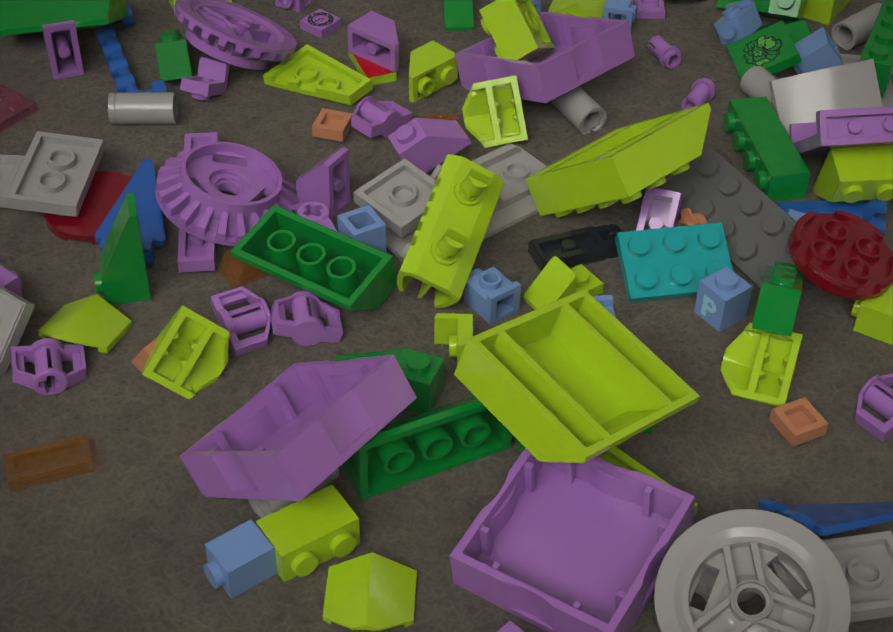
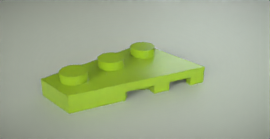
M308 44L295 52L291 59L282 61L263 75L264 83L267 85L350 106L373 90L371 79Z

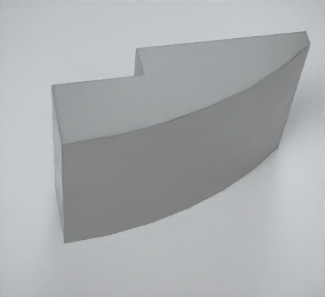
M874 59L769 81L774 111L789 137V124L816 122V112L819 110L883 107Z

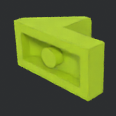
M554 256L525 292L523 300L536 310L583 289L592 296L603 293L604 283L582 264L570 269L557 256Z

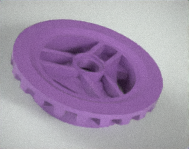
M176 0L173 9L174 15L186 27V39L194 47L211 57L246 69L264 70L269 67L271 61L289 60L294 54L297 46L295 38L282 26L253 10L227 0Z
M208 142L197 145L189 151L183 150L178 152L177 157L168 158L165 161V165L160 167L155 185L156 201L164 215L172 223L197 238L228 246H236L273 205L289 211V207L297 204L299 201L295 194L293 183L286 180L287 175L280 171L270 158L251 147L232 142ZM220 191L231 192L235 195H227Z

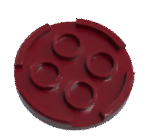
M95 172L78 217L44 213L48 229L55 236L65 241L72 239L92 241V245L100 244L95 241V233L132 177L117 172Z
M835 210L834 214H815L814 211L803 215L796 222L788 239L790 256L800 272L816 286L842 298L869 300L883 295L893 284V254L883 241L885 235L869 222L853 214Z

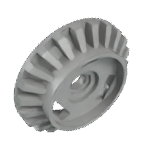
M736 509L717 513L698 521L684 531L670 546L662 560L655 582V617L660 632L849 631L851 620L850 590L840 563L833 552L815 533L802 524L777 513L755 509ZM774 562L786 569L799 582L805 595L797 599L768 565ZM709 569L717 572L718 575L705 609L702 611L689 605L701 575ZM754 592L762 597L765 608L756 615L746 614L739 608L738 598L743 593Z

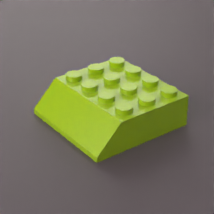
M709 102L619 127L525 178L540 216L555 214L556 218L570 214L575 209L577 213L588 211L594 208L596 204L599 209L617 203L619 199L622 204H626L642 196V189L646 188L649 190L666 182V175L670 174L672 176L690 168L689 162L702 154L711 112Z
M585 289L468 338L454 373L467 389L539 462L585 463L693 405L700 398L698 393Z

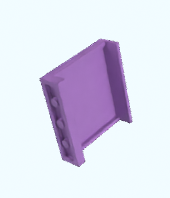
M893 106L819 110L816 112V122L789 124L790 138L800 156L828 155L831 148L893 145Z

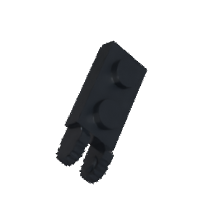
M610 223V225L589 226L533 239L528 244V252L540 271L543 270L554 256H557L568 267L607 257L611 259L618 257L615 237L617 232H622L617 224Z

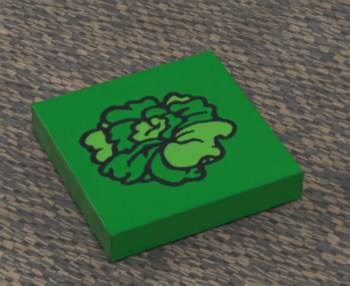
M783 20L726 45L740 79L754 66H762L774 75L802 62Z

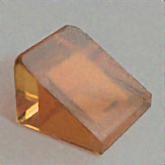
M230 249L226 250L218 267L219 273L233 289L271 275L231 257Z

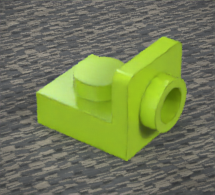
M437 313L434 318V344H449V357H456L458 365L468 338L473 336V314Z

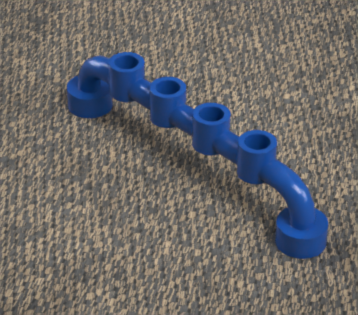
M126 2L128 16L108 25H100V29L95 31L99 46L102 49L106 63H108L111 76L115 81L118 93L167 92L163 79L150 82L151 89L139 90L137 88L134 76L130 71L127 59L123 55L121 45L113 29V26L118 23H122L124 28L135 25L129 3Z

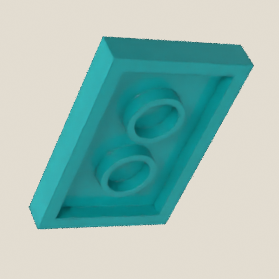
M722 222L617 232L615 237L628 303L697 296L699 280L726 266L733 271Z

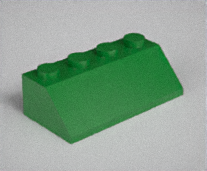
M0 0V36L43 32L42 25L74 20L76 28L108 25L128 16L126 1Z
M273 205L230 251L231 257L349 311L377 310L397 286L392 255L276 205Z
M471 395L462 400L441 407L431 408L426 412L387 424L345 461L342 467L360 500H364L511 449L512 434L474 395Z

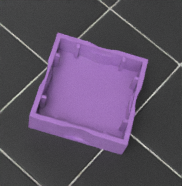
M541 12L539 16L555 49L531 60L519 61L499 58L494 50V47L497 45L493 37L486 38L455 53L461 85L463 88L470 90L473 83L517 75L521 99L548 103L635 57L629 21Z
M394 355L359 357L345 361L324 360L294 363L255 394L243 407L219 423L179 457L201 493L206 497L302 501L417 397Z
M525 448L509 470L500 492L480 511L449 555L453 583L547 632H631L655 591L658 570L664 556L675 540L693 525L695 496L641 472L613 465L599 456L585 463L539 462Z

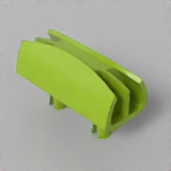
M446 155L429 201L425 206L417 230L412 238L411 245L398 272L397 286L399 292L404 291L410 281L415 278L422 281L417 298L421 299L431 286L435 288V308L440 309L451 306L461 299L505 183L497 174L462 156Z

